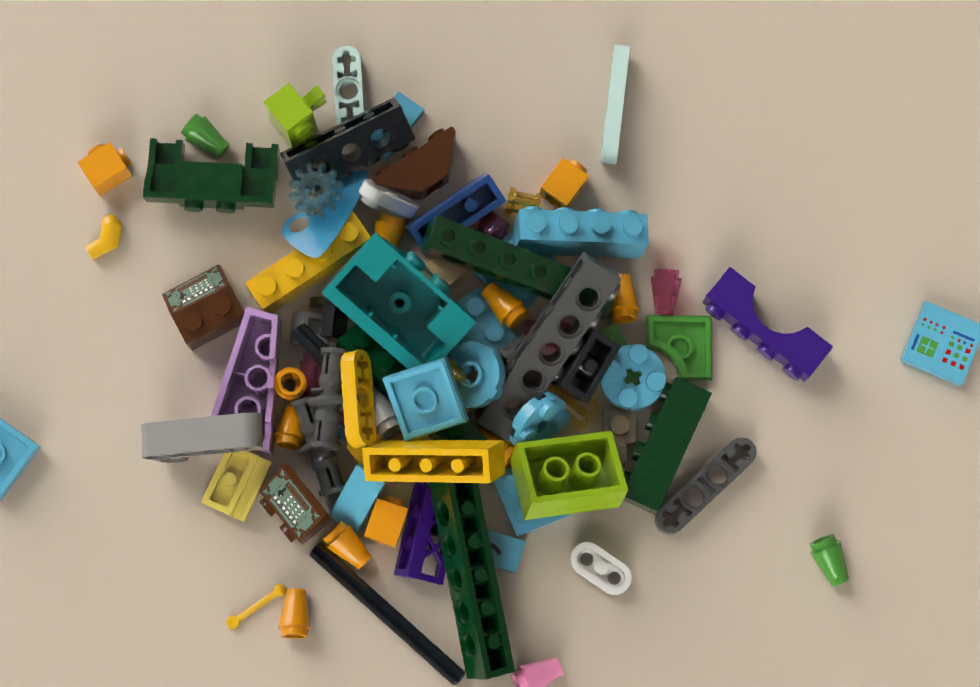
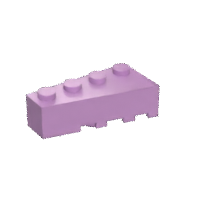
M246 306L211 416L236 413L262 414L263 448L257 451L273 455V434L275 432L277 406L274 378L279 372L282 322L278 315Z

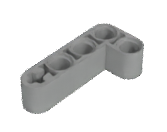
M236 413L151 422L141 425L142 458L157 462H186L190 456L251 451L263 448L262 414Z

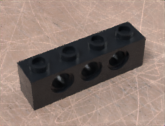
M393 97L281 152L280 155L301 196L305 193L313 194L318 192L325 183L333 179L341 180L351 175L352 170L362 165L370 166L381 159L382 155L390 151L398 152L409 146V142L416 138L401 105ZM378 129L385 130L381 139L371 140V135L374 131ZM349 143L356 144V148L352 153L342 154V149L345 145ZM318 158H327L325 166L321 168L313 167V163Z

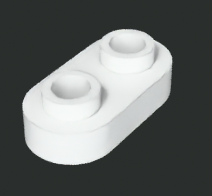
M365 179L359 189V193L363 196L361 200L374 209H378L379 206L384 207L394 217L405 219V217L413 218L419 208V205L410 197L376 185L371 179Z
M591 542L580 543L573 549L570 563L573 570L610 595H619L628 589L632 577L629 568L624 563ZM583 554L592 556L593 562L591 565L585 566L581 563L580 558ZM612 572L620 576V582L616 585L608 581V575Z

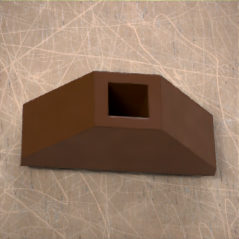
M451 126L446 130L441 128L429 136V142L420 148L417 146L410 148L402 155V160L393 166L387 164L376 172V177L373 181L376 185L388 188L411 199H425L449 181L456 143L455 129Z

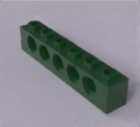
M439 215L430 220L419 250L547 301L552 299L572 267ZM583 289L579 294V300L587 301L591 299L594 295V289ZM614 299L606 301L600 310L602 312L600 319L609 316Z
M429 482L467 679L487 680L513 673L515 668L479 484Z

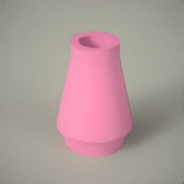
M556 657L517 666V670L511 673L515 687H546L558 677L563 676L561 664Z

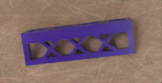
M414 482L394 575L443 585L446 569L440 541L434 543L430 536L431 526L436 523V518L434 517L429 482ZM433 554L437 562L434 576L421 573L424 559Z

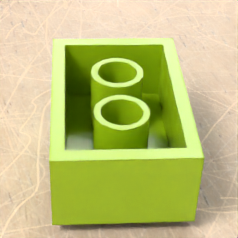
M612 431L516 443L510 458L524 520L620 507L628 492Z

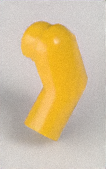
M113 214L106 215L101 222L100 238L85 246L92 260L119 246L123 225L117 216Z

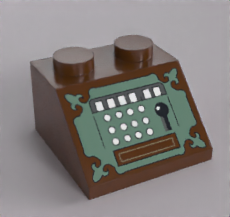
M219 264L162 294L179 332L192 351L240 326L245 313Z
M287 461L258 490L264 497L259 501L271 517L277 514L284 522L279 528L291 543L297 539L303 545L333 521Z

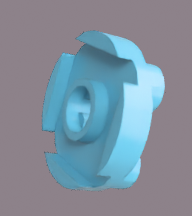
M467 341L456 345L451 350L454 352L449 356L448 361L464 407L478 409L489 405L492 401L498 400L503 394L505 367L499 351L475 341ZM473 366L478 371V378L474 383L472 380L467 379V374L472 372Z
M644 345L621 346L602 378L600 386L604 396L611 404L632 411L642 410L651 406L659 398L666 384L665 368L660 358ZM631 369L633 372L638 371L641 374L638 378L639 385L635 386L632 382L625 383L624 379L627 377V370Z
M544 392L543 394L547 397L541 400L535 397L529 400L520 409L512 422L511 427L515 429L514 437L509 435L510 442L515 446L519 442L553 438L570 421L571 415L566 411V403L553 392Z

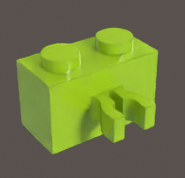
M288 83L263 101L271 123L290 147H293L315 136V133L318 132L313 111L327 103V100L324 98L326 96L318 85L301 98L292 85Z

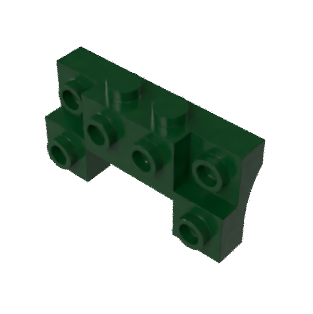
M150 138L148 165L143 189V198L146 202L178 203L180 207H184V210L189 212H202L203 208H216L217 212L225 214L235 213V209L244 210V207L275 208L276 180H278L280 159L278 144H272L271 148L254 147L253 143H246L245 165L243 166V164L184 161L185 144L183 140H176L174 144L159 143L156 138Z

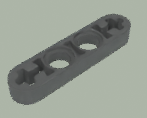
M743 437L731 441L659 509L655 515V525L658 530L663 534L672 535L685 527L753 463L757 454L754 443L748 438ZM735 445L739 448L746 446L748 448L746 456L749 459L746 461L744 458H740L732 465L738 469L734 473L731 466L722 460L721 457L725 455L728 461L736 453V450L733 448ZM713 466L722 467L727 475L725 482L722 484L713 483L708 476L710 468ZM696 488L701 491L703 501L699 506H690L685 501V492L688 489ZM677 499L681 507L691 513V515L686 517L685 513L682 512L675 520L678 524L677 527L673 525L665 527L662 523L665 517L662 514L665 511L668 514L673 513L679 507L673 503Z

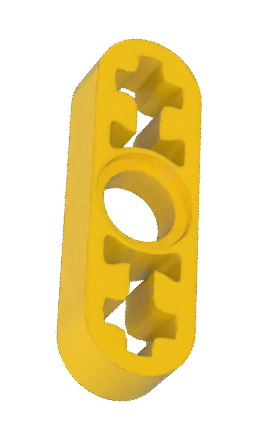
M360 349L344 353L340 361L345 435L348 443L353 448L374 444L377 434L372 364L369 355Z

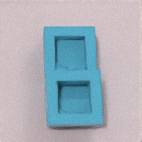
M358 463L341 491L330 516L338 522L342 520L347 526L350 524L354 531L358 533L373 509L374 503L386 482L365 481L364 465Z

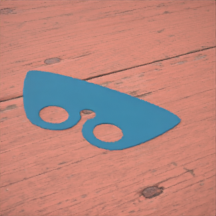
M367 170L352 171L351 175L344 179H333L325 183L322 188L325 191V197L319 202L309 203L306 200L308 194L301 195L299 200L303 208L316 209L321 207L323 212L319 215H313L312 212H300L287 219L281 229L286 241L307 256L312 258L321 256L335 240L361 195L359 189L364 180L367 179ZM298 218H306L308 220V226L300 232H291L289 230V226L294 220Z

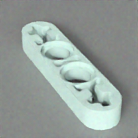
M614 44L600 157V163L616 165L630 52V46Z

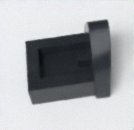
M311 297L309 307L322 309L320 336L337 343V340L346 333L348 316L326 297Z

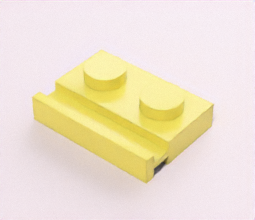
M249 451L224 453L201 503L246 523L260 492L258 490L264 485L274 463Z

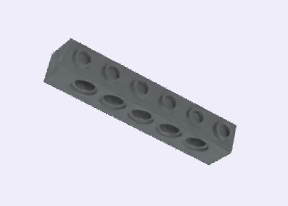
M583 251L506 365L502 396L498 400L492 401L489 405L476 409L474 412L478 424L510 443L509 435L514 437L515 429L511 425L517 413L532 398L535 397L541 400L546 397L543 393L551 382L555 383L559 380L565 369L563 365L570 355L574 356L583 344L582 337L587 329L594 328L602 315L600 310L606 301H612L618 294L621 287L619 282L622 279L614 270ZM593 288L594 295L591 299L587 301L579 300V294L583 289ZM572 315L576 317L573 326L569 328L560 327V322L565 316ZM548 343L557 344V349L553 354L544 355L541 353L544 345ZM530 370L539 372L536 380L532 382L523 380L526 372ZM517 397L521 399L520 404L515 408L504 406L509 398Z

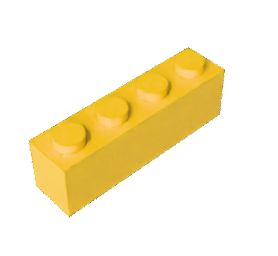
M352 212L335 240L321 256L312 258L296 249L245 282V285L261 310L272 314L341 269L371 236L356 214Z
M377 440L374 444L362 448L365 481L492 483L506 474L503 440Z

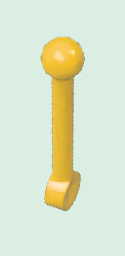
M283 584L275 585L271 593L237 616L228 617L226 626L229 629L238 628L240 621L275 597L284 596L286 587Z

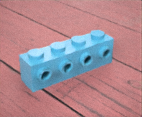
M528 206L518 210L513 223L514 245L538 255L581 256L584 251L592 257L641 258L649 245L647 214H638L634 210L612 213L606 212L603 209L574 211L572 208L562 207L556 210H542L538 206Z

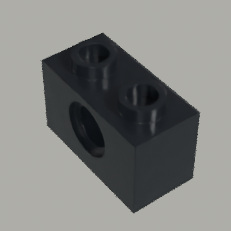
M588 328L583 335V344L574 356L570 355L563 364L565 369L559 380L555 383H550L575 400L589 403L621 348V345L591 328Z

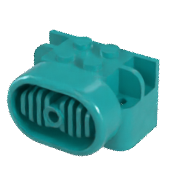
M376 232L349 259L322 291V294L407 369L446 357L476 323L464 307L456 301V298L448 292L451 288L446 280L436 272L432 275L425 269L426 263L413 251L407 253L398 246L395 247ZM401 298L404 300V303L399 304L396 300Z

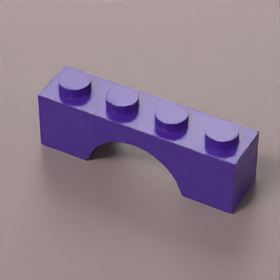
M729 267L702 303L707 306L705 310L713 318L719 321L724 319L732 326V332L742 340L746 341L749 339L758 346L757 351L763 357L770 361L773 359L784 366L782 370L790 378L796 381L801 379L805 382L832 350L833 346L809 327L794 333H779L767 328L758 319L754 311L753 295L756 286Z

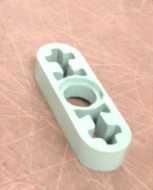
M351 46L338 48L332 57L336 125L348 119L346 108H353V117L365 112L361 57L359 52ZM344 56H350L351 61H355L350 63L351 76H345L344 65L339 63L344 61ZM354 85L358 89L356 97L346 100L340 96V90L343 86Z

